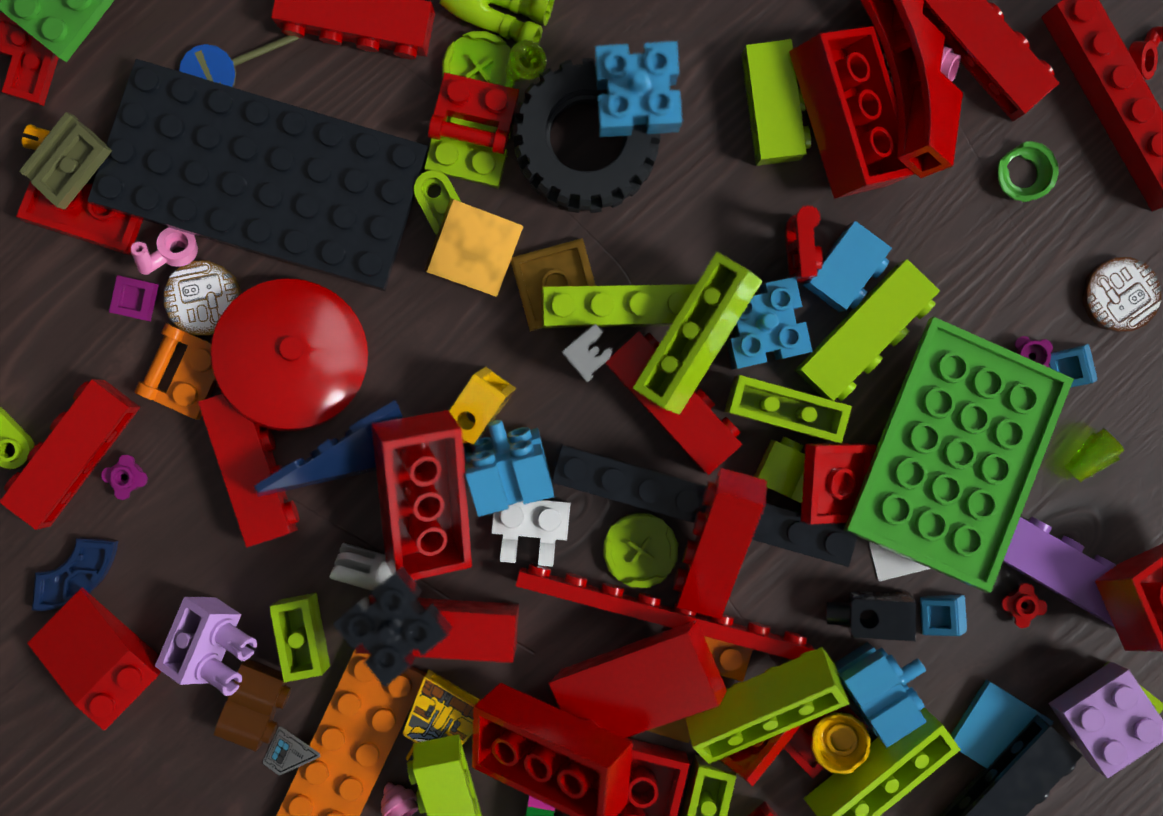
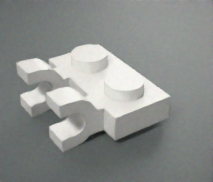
M540 500L524 505L522 501L508 505L509 509L495 512L493 514L492 534L503 535L500 562H516L518 536L541 538L538 565L553 567L556 540L567 541L571 503Z

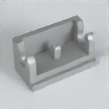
M596 324L562 351L563 355L586 383L593 378L592 373L600 368L610 358L612 349L609 348L601 356L595 357L599 353L598 347H593L588 351V348L591 345H595L602 334V331Z

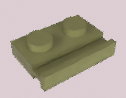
M66 112L19 172L27 176L31 183L56 207L66 209L112 150L87 126L79 122L75 115Z

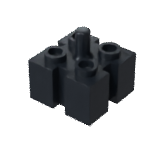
M403 566L371 592L376 599L374 603H371L365 596L333 623L353 649L362 643L368 650L370 655L364 663L384 687L411 666L416 658L412 653L413 650L417 649L424 656L446 638L452 629V626L433 603L426 609L419 603L416 598L422 592V589Z

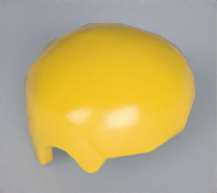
M834 712L825 716L816 724L812 732L811 750L818 764L829 772L840 774L853 773L868 758L871 745L870 735L864 723L850 713Z

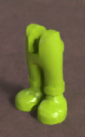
M440 0L439 4L451 14L472 25L492 31L507 39L512 37L517 42V50L521 54L531 57L542 37L543 29L541 25H547L555 0ZM489 4L509 9L518 15L522 14L534 22L516 20V17L495 10Z

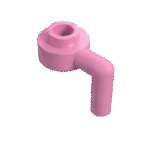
M169 227L159 234L156 242L158 250L149 255L147 246L143 242H135L131 246V252L137 269L143 275L152 273L165 263L175 267L185 266L195 259L198 252L194 235ZM176 247L185 248L183 251L178 253L172 252L173 249H175Z

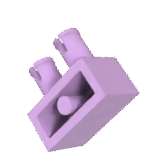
M184 597L155 667L180 685L210 683L225 696H230L240 687L232 679L240 683L242 682V676L221 662L224 654L228 650L241 661L247 660L255 651L246 646V644L256 648L257 640L236 627L242 614L216 597Z

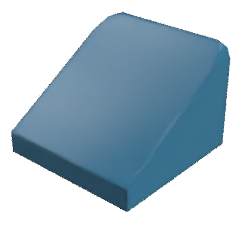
M1089 344L1051 353V360L1048 365L1051 369L1073 378L1071 387L1097 381Z
M965 595L920 598L922 635L961 636L967 631Z

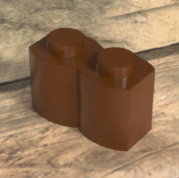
M247 659L238 670V673L242 676V682L233 681L240 687L235 693L228 696L217 722L214 735L257 752L263 743L270 744L278 726V722L273 721L276 709H283L292 688L286 686L287 682L284 683L282 672Z

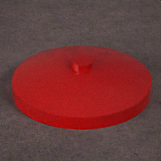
M276 279L249 288L235 298L225 309L216 325L212 338V369L217 385L225 399L246 419L273 430H307L332 420L353 401L362 385L367 370V340L357 315L336 293L326 287L306 280Z

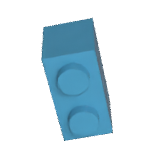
M854 221L845 228L822 259V269L817 270V276L805 282L803 286L838 312L845 311L848 307L855 309L867 294L863 287L872 276L877 279L888 266L890 261L885 257L892 247L857 221Z

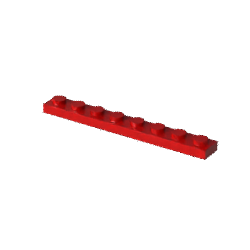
M530 563L528 569L521 567L516 582V587L671 628L697 620L705 637L792 660L800 657L805 652L816 650L810 643H806V636L798 633L785 631L784 636L770 633L771 627L749 621L748 627L733 623L734 617L723 614L722 618L718 619L677 608V602L675 607L660 604L661 598L651 594L640 592L638 598L623 594L624 588L617 585L602 583L601 588L587 585L588 579L570 573H566L565 578L550 575V568Z

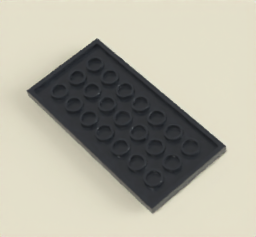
M135 59L106 144L112 152L98 168L87 201L94 206L385 291L415 197L414 184L423 172L429 147L381 131Z

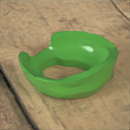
M1033 141L1021 143L1020 146L1011 150L1000 159L998 164V181L1002 192L1010 198L1022 202L1035 200L1048 194L1055 186L1059 175L1058 162L1053 152L1042 143ZM1016 156L1030 161L1037 170L1036 181L1028 188L1017 187L1009 178L1007 165Z

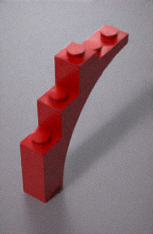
M861 0L881 41L893 79L899 123L897 158L919 178H924L952 167L954 164L963 92L940 71L945 35L922 13L924 0Z

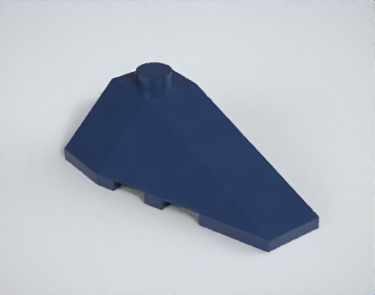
M392 401L350 426V429L344 433L345 437L342 439L334 438L327 440L310 453L311 457L305 460L304 458H299L254 486V492L260 497L376 471L371 424L403 418L396 401Z

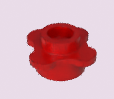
M1029 583L1020 584L1018 589L1011 591L1001 602L1002 608L1015 618L1014 623L1020 628L1029 627L1032 619L1037 615H1044L1047 611V603L1036 596L1034 586ZM1023 602L1027 603V608L1025 609L1021 607Z

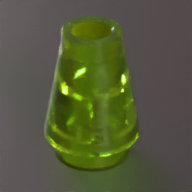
M524 40L516 43L510 51L505 68L507 77L514 82L539 77L544 72L547 64L544 50L533 41Z
M1103 428L1097 434L1092 432L1070 459V462L1065 465V468L1081 483L1086 478L1088 479L1119 461V455L1125 449Z

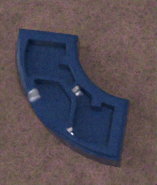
M77 538L72 554L63 565L52 571L35 573L32 611L61 608L82 587L88 593L92 592L109 572L115 559L118 541Z

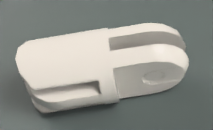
M342 543L339 550L340 554H338L335 560V567H333L329 577L336 581L373 591L390 577L392 573L386 563L385 554Z

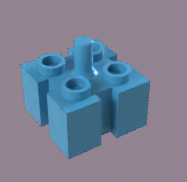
M677 41L645 43L643 54H629L628 44L596 46L597 90L607 89V95H599L598 99L600 137L631 135L633 125L645 124L647 134L679 132L682 124L680 90L670 91V86L676 85L679 76Z
M796 276L765 283L760 286L761 294L752 297L733 328L734 338L726 340L732 370L767 362L766 353L774 351L776 360L813 352L806 322L797 324L794 310L803 307Z
M494 420L488 423L491 437L479 438L474 445L471 444V446L465 447V459L467 462L465 463V473L478 517L509 509L508 505L523 501L525 505L554 497L550 469L538 428L531 430L528 427L514 429L508 433L509 439H507L503 421Z
M866 642L834 663L845 691L851 697L869 728L886 747L894 744L927 722L920 712L925 707L922 700L912 687L909 688L907 686L908 682L926 671L918 658L900 668L891 654L888 655L882 647L875 650L871 644Z

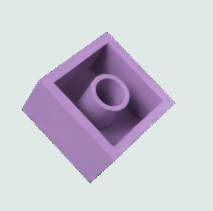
M1112 661L1048 703L1090 766L1107 779L1163 742V719L1131 672Z

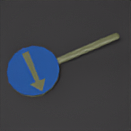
M285 36L233 59L218 46L209 44L195 46L186 52L181 60L179 71L233 87L236 79L235 66L294 42L299 38Z

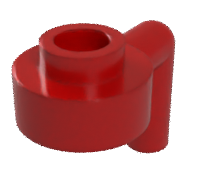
M1163 26L1151 28L1144 41H1134L1129 49H1127L1144 80L1151 79L1155 74L1158 62L1157 48L1160 42H1163Z

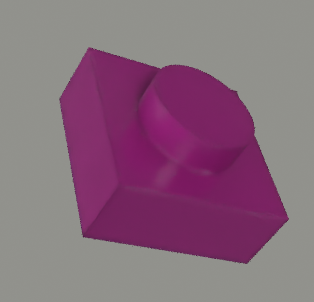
M117 275L109 313L151 321L159 285Z

